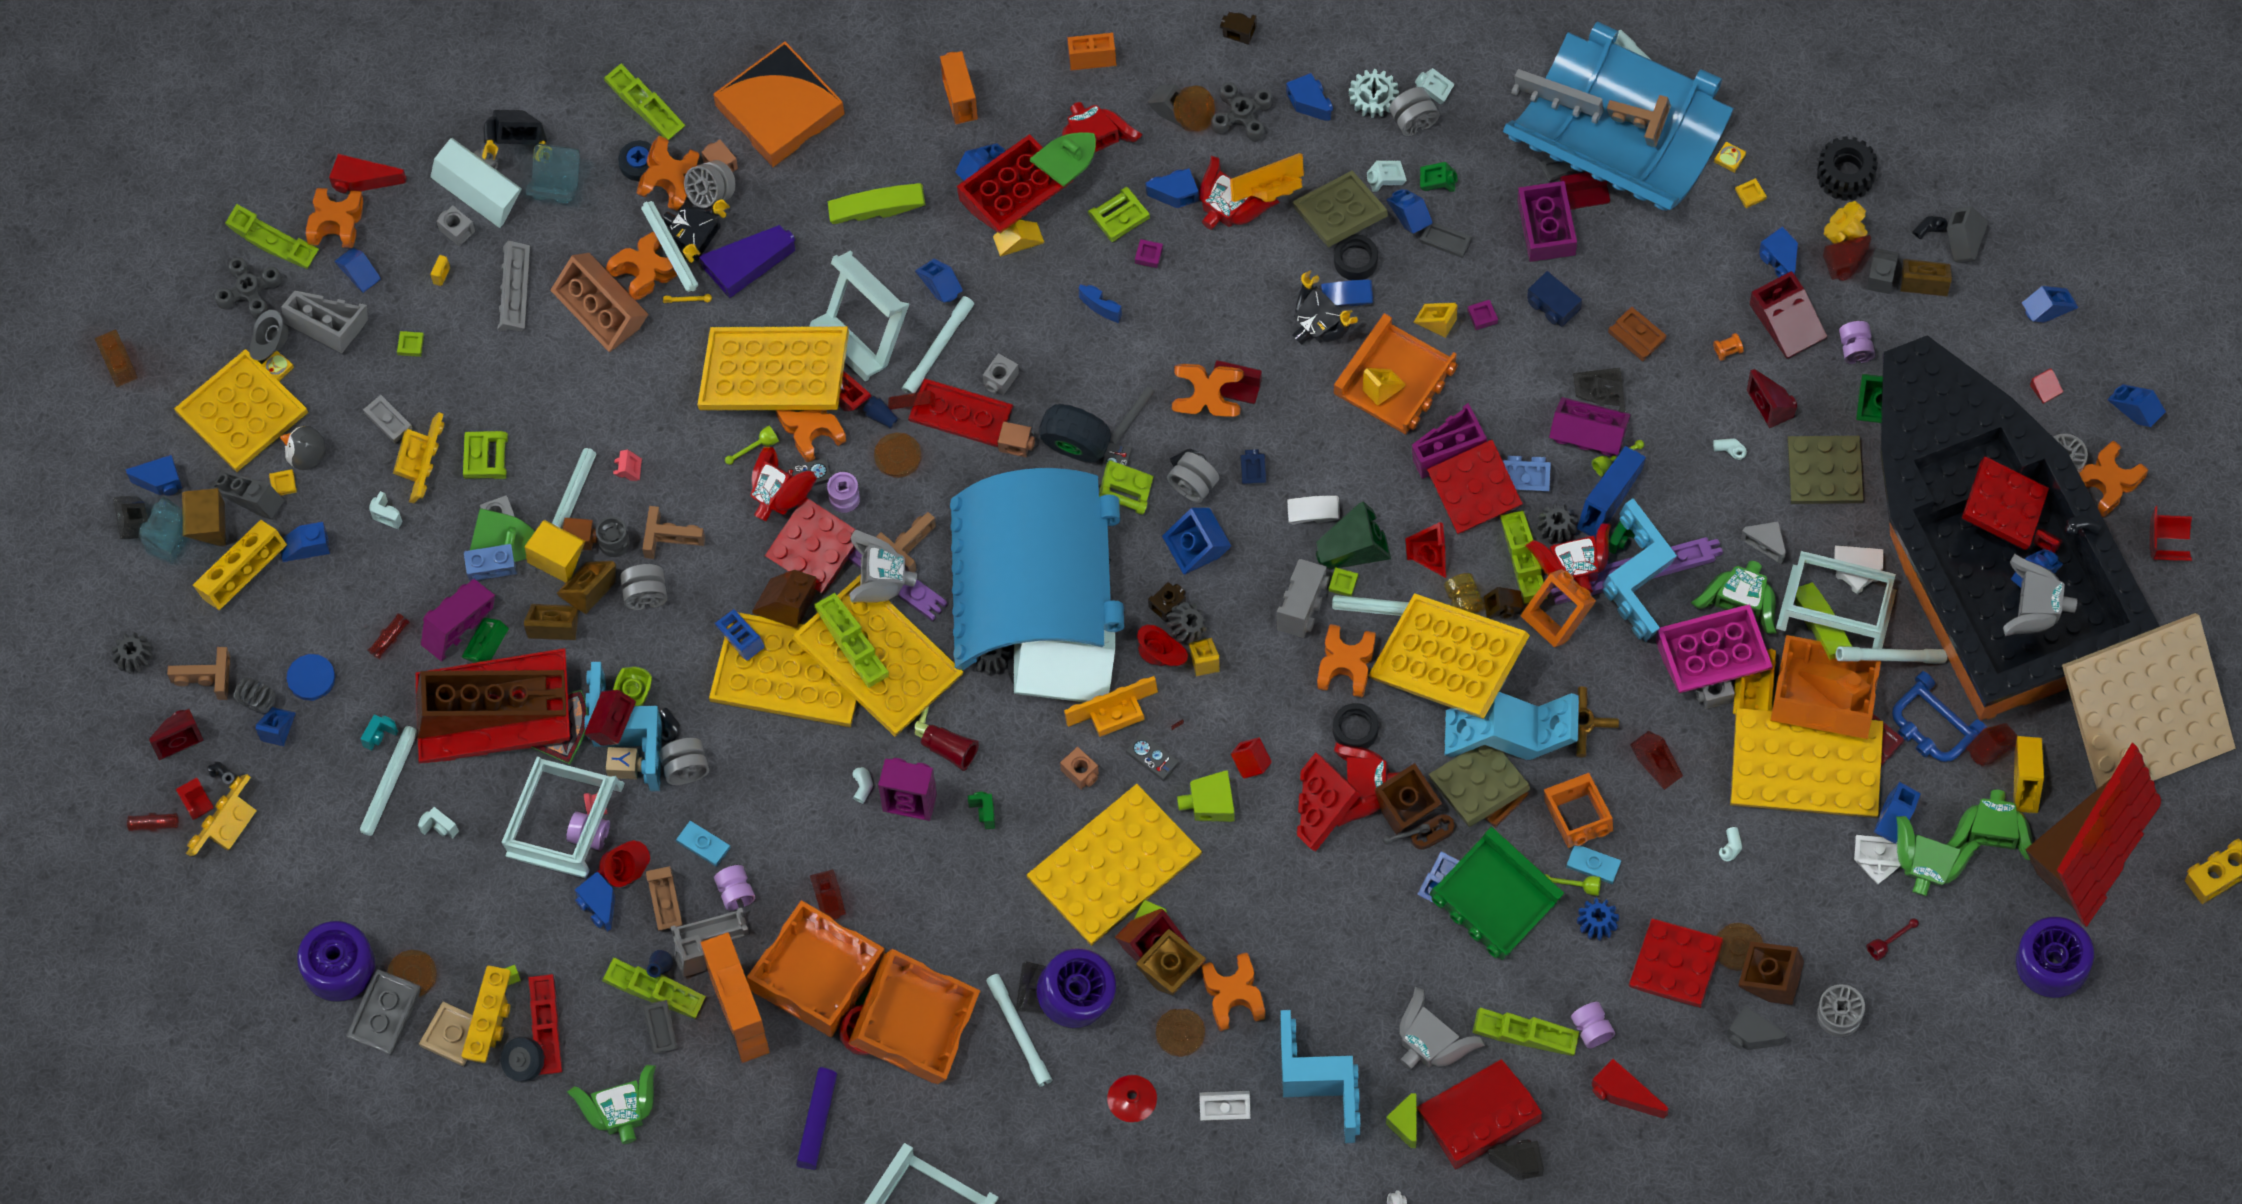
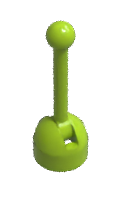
M770 425L760 432L758 441L733 456H727L725 463L728 465L733 464L735 459L760 444L771 446L779 442Z
M1637 440L1629 448L1632 450L1642 449L1644 442ZM1618 455L1610 459L1607 456H1599L1593 459V469L1602 477Z
M1544 874L1553 883L1581 886L1587 894L1599 896L1601 877L1589 876L1581 882L1552 878Z

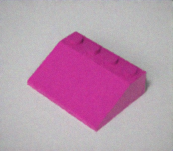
M1750 604L1660 627L1657 631L1656 643L1660 655L1679 693L1773 668Z

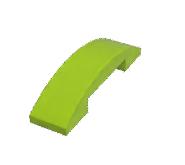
M236 204L225 222L235 233L263 251L305 269H308L319 248L308 245L306 241L300 238L295 240L257 219L255 213Z

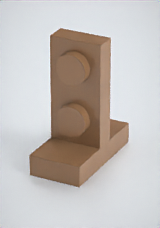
M1659 95L1654 111L1609 100L1607 111L1614 121L1620 123L1624 121L1631 122L1636 127L1643 129L1648 127L1644 136L1648 146L1656 147L1671 104L1669 98Z
M649 506L642 548L644 558L654 559L657 542L704 546L705 534L703 528L695 525L682 527L672 523L660 525L661 514L659 507Z
M929 512L923 517L919 516L906 533L903 532L897 537L895 544L882 532L876 538L885 541L894 548L897 554L904 556L906 571L915 572L916 563L907 554L936 527L935 517Z
M217 647L216 665L168 666L167 675L171 683L177 686H187L189 683L210 686L215 682L214 692L217 699L228 700L231 656L227 647Z
M671 867L646 871L658 931L670 929L674 925L675 927L683 926Z

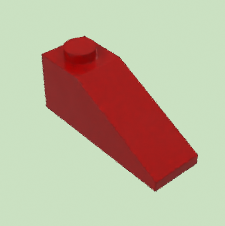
M341 154L337 155L329 176L332 187L340 193L366 191L406 183L407 180L404 169Z
M1614 1059L1592 1080V1091L1601 1100L1606 1099L1612 1104L1663 1119L1668 1115L1669 1108Z

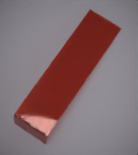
M932 391L888 397V407L890 410L929 403L935 407V394Z

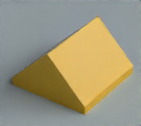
M544 520L525 545L527 563L567 583L574 573L585 541Z

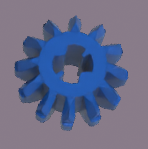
M1597 897L1594 899V904L1586 901L1584 904L1585 908H1579L1578 911L1580 916L1577 918V924L1582 925L1580 927L1581 933L1589 930L1588 938L1591 939L1594 934H1597L1599 941L1602 940V933L1608 938L1611 937V930H1617L1618 924L1616 922L1619 921V915L1615 914V905L1607 907L1608 900H1604L1601 904ZM1595 916H1599L1602 921L1597 922Z

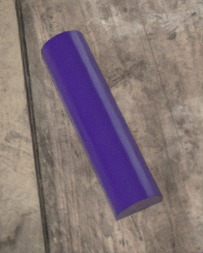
M818 1068L796 1166L799 1168L815 1170L837 1079V1073L831 1069Z

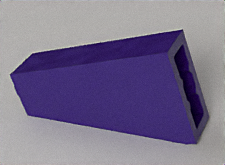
M778 225L705 253L699 257L702 269L720 289L731 298L795 251L794 242L796 239L789 230L785 231Z

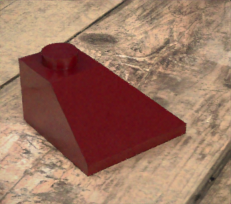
M1756 369L1750 370L1747 392L1768 427L1772 428L1795 417L1797 408L1795 398L1792 395L1789 396L1785 388Z
M190 709L179 710L173 713L149 738L159 761L204 741Z
M1161 908L1131 920L1115 936V939L1125 952L1136 962L1143 957L1168 929L1189 944Z

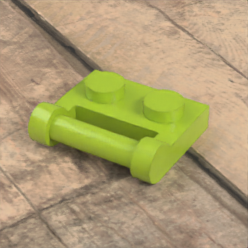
M1128 187L1121 189L1118 195L1099 207H1093L1088 210L1089 216L1111 242H1114L1150 219L1148 211ZM1124 201L1128 202L1127 204L1123 205L1116 211L1112 212L1111 214L1103 218L1102 215H1104L1111 209L1115 208Z
M504 431L465 432L464 479H506L507 470L504 469L505 443L508 442V433ZM489 442H496L495 468H488Z
M1109 460L1106 464L1099 497L1115 495L1119 498L1120 505L1134 509L1135 513L1143 515L1147 507V499L1154 476ZM1110 488L1138 497V501L1112 492Z

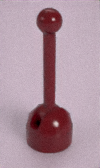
M1915 918L1911 919L1908 925L1885 941L1881 939L1871 941L1866 945L1867 951L1876 961H1879L1887 954L1888 944L1909 929L1917 928L1919 921Z

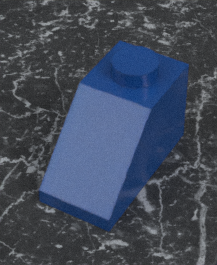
M932 259L915 270L935 298L943 303L957 298V294L963 291L952 268L936 259Z
M2041 286L2022 302L2026 309L2027 317L2033 322L2041 323L2078 308L2068 289Z
M172 455L126 469L131 483L155 494L169 496L182 489Z
M323 522L298 526L283 537L287 544L281 550L283 562L330 554L328 535Z

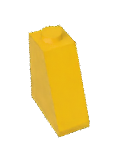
M2017 736L2014 755L2013 803L2016 804V810L2019 812L2038 813L2044 781L2042 738Z

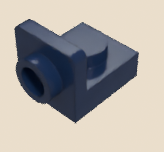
M1259 449L1245 450V455H1240L1242 484L1266 482L1265 454H1259Z

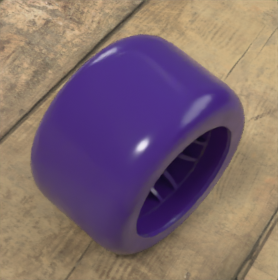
M2047 917L2033 923L2023 934L2016 953V969L2022 982L2033 992L2049 998L2065 997L2080 989L2087 980L2094 962V946L2088 933L2076 922L2063 917ZM2048 959H2055L2058 963H2052Z
M343 921L322 923L310 930L299 945L297 953L299 971L307 987L318 997L328 1001H346L358 996L368 987L375 971V956L367 937L356 926ZM339 955L337 959L330 960L333 956Z
M1083 948L1068 949L1056 955L1043 969L1037 983V999L1041 1009L1053 1022L1067 1028H1082L1097 1021L1110 1007L1116 993L1115 975L1108 962L1096 952ZM1069 987L1075 988L1078 995L1073 994Z

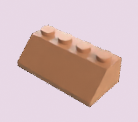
M590 253L572 255L550 290L608 352H611L638 331L649 315Z

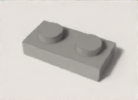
M382 395L363 409L364 414L394 444L403 438L406 429H413L412 425Z

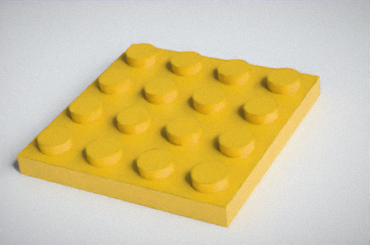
M246 349L174 408L175 412L236 473L308 413L307 408L258 360H254Z

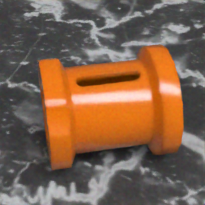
M1737 333L1720 342L1718 340L1713 342L1714 350L1720 361L1725 360V357L1734 353L1741 354L1744 352L1742 342Z

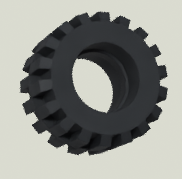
M1844 136L1842 140L1836 138L1833 139V143L1828 142L1825 145V149H1822L1819 157L1817 179H1819L1820 187L1825 186L1824 192L1827 195L1829 192H1832V198L1837 199V196H1842L1841 201H1847V197H1851L1852 201L1857 199L1858 194L1860 197H1863L1866 191L1869 192L1871 190L1878 162H1876V154H1873V148L1871 146L1866 147L1867 142L1863 140L1859 142L1856 137H1853L1851 140L1848 139V136ZM1841 162H1849L1856 165L1860 171L1854 174H1844L1837 170L1835 165Z

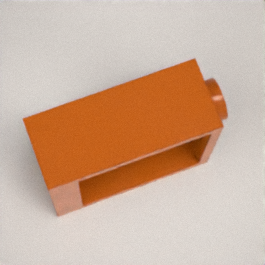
M949 52L944 56H940L942 79L955 125L977 120L976 97L963 52Z
M1562 569L1549 574L1520 615L1554 648L1565 644L1596 602L1586 588L1581 587L1573 580L1574 578L1569 572ZM1555 585L1577 605L1562 627L1540 608V605Z
M1590 773L1544 789V801L1568 848L1583 845L1588 840L1604 837L1613 831V818ZM1588 795L1600 820L1569 831L1557 806Z

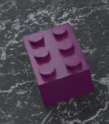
M1560 181L1519 187L1517 203L1529 262L1575 256L1577 239L1565 182Z
M885 758L878 784L883 812L930 821L937 797L933 768L925 763L911 764L906 763L905 760L900 758H892V760Z

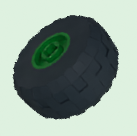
M1055 404L1048 408L1039 426L1040 439L1045 445L1062 455L1082 462L1091 463L1102 458L1111 440L1109 426L1102 419L1071 405Z

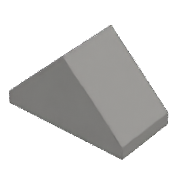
M1778 522L1748 526L1742 530V541L1776 562L1783 563L1785 547Z

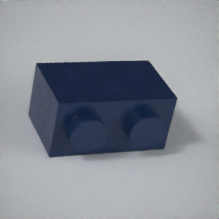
M1548 271L1528 289L1527 299L1531 307L1535 310H1542L1548 321L1552 324L1557 323L1563 327L1581 310L1582 299Z

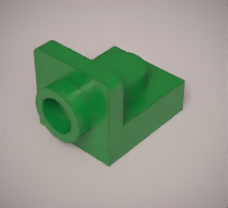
M1447 162L1420 167V188L1423 191L1446 187L1449 192L1455 191V183L1458 181L1457 173Z
M1621 521L1609 540V552L1616 554L1619 548L1624 549L1629 537L1633 539L1635 537L1632 530L1626 529Z
M976 792L973 795H968L969 808L981 807L978 808L979 822H984L985 829H995L992 793Z

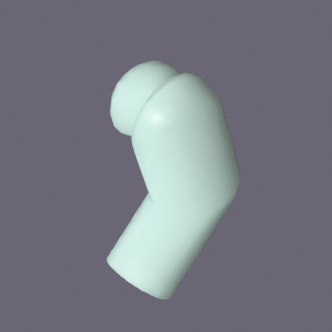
M1736 439L1713 440L1714 452L1726 451L1737 460L1745 458L1747 454L1746 448Z
M861 767L853 771V778L859 784L853 799L863 804L873 788V781L870 772L866 768Z
M1731 827L1726 830L1728 844L1719 850V855L1724 861L1734 860L1742 850L1737 827Z

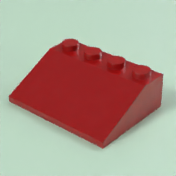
M1029 134L957 185L959 201L973 216L1001 234L1065 187L1061 186L1030 161V158L1043 147Z
M1502 1059L1416 1107L1455 1170L1541 1122L1542 1112L1529 1091Z

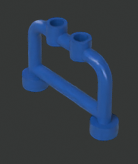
M1922 671L1915 677L1916 684L1896 702L1892 710L1893 720L1900 727L1898 734L1904 737L1903 739L1907 742L1911 738L1917 742L1916 750L1922 753L1921 755L1924 758L1930 754L1938 761H1953L1977 738L1983 740L1990 733L1988 727L1978 719H1975L1968 726L1935 697L1930 690L1936 683L1925 671ZM1918 695L1965 736L1949 752L1940 751L1930 738L1923 736L1912 722L1907 721L1902 716L1903 709Z

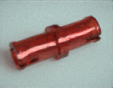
M399 613L396 614V617L386 629L380 631L381 635L367 650L370 654L373 653L374 657L380 660L391 644L397 642L396 638L410 623L407 619L404 620V616Z
M154 812L149 813V815L128 816L127 818L129 831L150 830V832H156L157 829H176L179 827L177 813L157 815Z

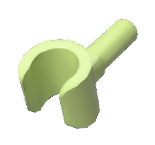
M929 706L921 713L919 721L915 724V735L921 738L929 726L925 724Z

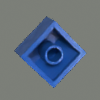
M1210 508L1189 509L1162 535L1184 575L1219 559L1231 547Z

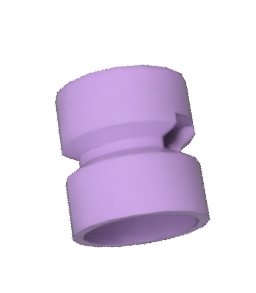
M1854 321L1843 325L1839 329L1841 343L1844 345L1843 354L1846 363L1855 364L1856 361H1861V363L1868 362L1875 357L1870 326L1867 322Z
M839 472L830 477L827 483V491L831 507L841 513L853 511L860 502L856 478L847 472Z
M575 811L568 826L567 842L578 843L589 816L588 814ZM601 819L590 848L599 851L603 849L605 844L603 842L609 833V820Z
M741 865L724 868L714 876L715 883L719 892L722 893L721 898L728 911H734L739 908L736 902L737 899H742L744 907L750 905L756 899L751 885L746 882L748 877L744 867Z
M1599 1002L1584 1005L1571 1015L1576 1028L1583 1030L1580 1036L1587 1048H1594L1603 1044L1615 1035L1609 1020H1604L1605 1012Z

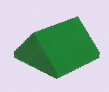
M1862 374L1856 420L1881 423L1882 376Z

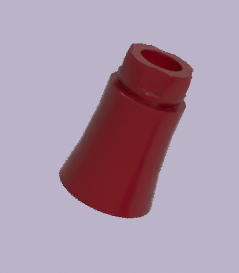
M929 725L921 738L923 746L948 760L962 771L968 768L979 747L978 740L961 736L935 725Z

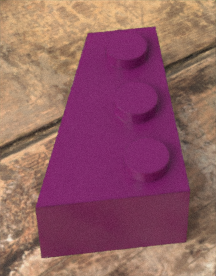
M1469 403L1465 404L1463 410L1455 416H1449L1446 422L1439 428H1433L1412 444L1413 462L1422 479L1429 476L1427 469L1487 442V437Z
M475 579L471 580L468 584L461 585L454 595L446 597L440 606L434 610H429L425 614L421 646L442 662L446 658L445 651L452 644L457 646L462 641L459 637L468 628L473 630L493 609L495 595Z

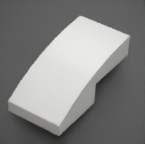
M1311 496L1288 499L1289 523L1294 525L1311 521L1324 523L1340 520L1339 497Z

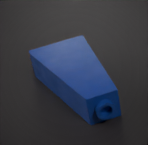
M1626 446L1623 448L1586 498L1577 526L1578 530L1589 536H1594L1596 539V533L1602 523H1609L1641 473L1646 459L1645 456Z

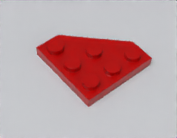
M1315 752L1300 772V780L1303 782L1302 793L1299 794L1298 812L1301 814L1300 825L1297 826V836L1310 849L1316 852L1361 794L1331 764Z

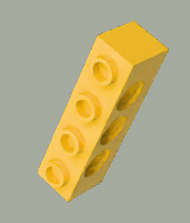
M260 520L193 584V587L202 599L220 610L287 544L275 528Z
M2240 839L2231 842L2227 846L2228 849L2222 853L2217 851L2210 855L2207 859L2208 861L2200 865L2197 863L2188 869L2185 882L2201 904L2206 903L2242 881V841ZM2228 860L2237 861L2239 866H2232ZM2208 872H2215L2219 878L2210 877Z

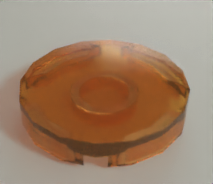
M1197 85L1184 87L1174 101L1175 119L1178 123H1181L1182 128L1186 131L1199 132L1205 130L1211 125V119L1215 114L1214 99L1204 87Z
M898 432L888 434L880 439L874 451L877 468L881 473L893 476L894 478L906 477L916 471L922 456L918 442L910 435Z
M1732 923L1725 926L1716 935L1723 938L1718 961L1728 969L1742 971L1750 941L1763 943L1762 937L1753 927L1747 924Z
M408 950L398 954L389 964L387 972L421 986L422 989L418 997L425 995L434 986L437 978L434 961L428 954L419 950Z
M1189 1009L1169 1010L1157 1022V1042L1163 1051L1172 1056L1183 1057L1191 1055L1204 1042V1023L1198 1014Z

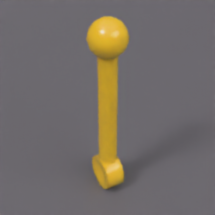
M710 294L691 297H663V303L704 301L708 303L712 300Z

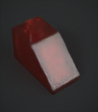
M1870 235L1825 246L1823 257L1832 280H1847L1855 274L1870 248Z
M2007 723L1983 729L1966 749L1969 751L1974 762L1981 766L1988 765L2015 747L2018 735Z
M1647 731L1630 744L1638 761L1664 790L1683 776L1663 737Z
M834 870L810 875L819 911L830 916L833 920L840 918L841 915H845L846 912Z

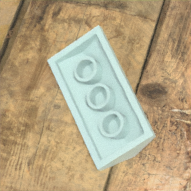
M450 138L434 158L431 178L500 228L507 219L522 188L453 138Z

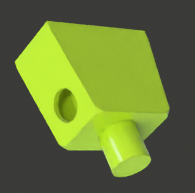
M1228 770L1192 780L1190 782L1191 794L1177 796L1179 811L1193 809L1195 821H1235Z

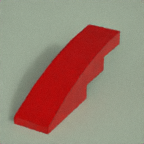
M554 975L528 977L533 1040L542 1047L545 1056L544 1066L539 1075L561 1073L562 1062Z

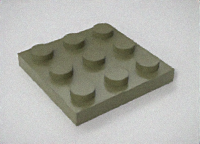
M1353 171L1293 201L1294 209L1327 247L1388 216L1387 209Z
M1788 436L1791 504L1863 503L1860 436Z
M1487 745L1465 752L1429 774L1433 784L1468 827L1473 826L1530 790L1529 783L1505 754Z

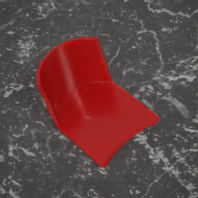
M2157 506L2154 508L2150 520L2149 537L2150 556L2152 559L2192 561L2190 551L2157 550V538L2190 539L2192 516L2157 515Z

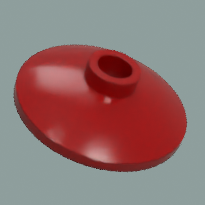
M1127 1075L1117 1079L1111 1085L1107 1095V1102L1110 1111L1118 1119L1125 1122H1139L1149 1117L1154 1111L1157 1104V1093L1152 1083L1146 1078L1138 1075ZM1135 1093L1137 1096L1135 1099H1129L1127 1095Z

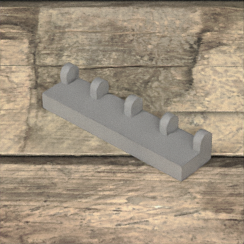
M1520 69L1517 70L1514 76L1515 85L1511 94L1515 96L1518 95L1519 91L1532 94L1530 98L1532 102H1536L1538 97L1552 101V109L1557 110L1559 105L1574 109L1573 116L1578 117L1580 112L1593 116L1591 122L1595 124L1598 123L1604 111L1603 99Z
M507 241L503 246L504 263L501 269L503 271V279L500 286V291L502 292L501 305L499 306L500 323L497 330L523 331L525 329L530 245Z

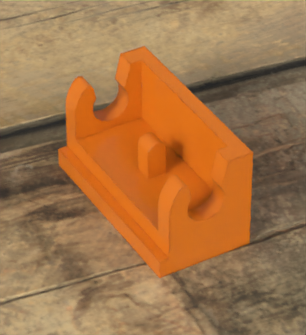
M1113 33L1067 37L1071 70L1116 66Z

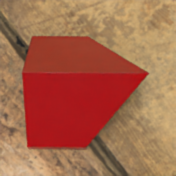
M1439 522L1405 538L1407 560H1414L1446 578L1443 523Z

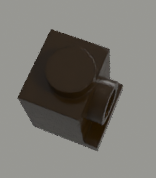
M1229 12L1227 16L1224 15L1220 24V28L1223 29V37L1249 45L1257 26V16L1252 15L1251 18H1248L1242 13Z
M1167 582L1154 596L1148 598V606L1163 621L1167 622L1169 619L1166 616L1172 612V607L1186 602V597L1184 596L1186 593L1180 585H1172ZM1168 595H1170V596L1172 597V599H1169V600H1168V599H1165V598H1166Z
M1496 587L1483 596L1486 617L1489 619L1494 616L1508 619L1512 618L1514 614H1520L1523 611L1522 596L1519 590Z

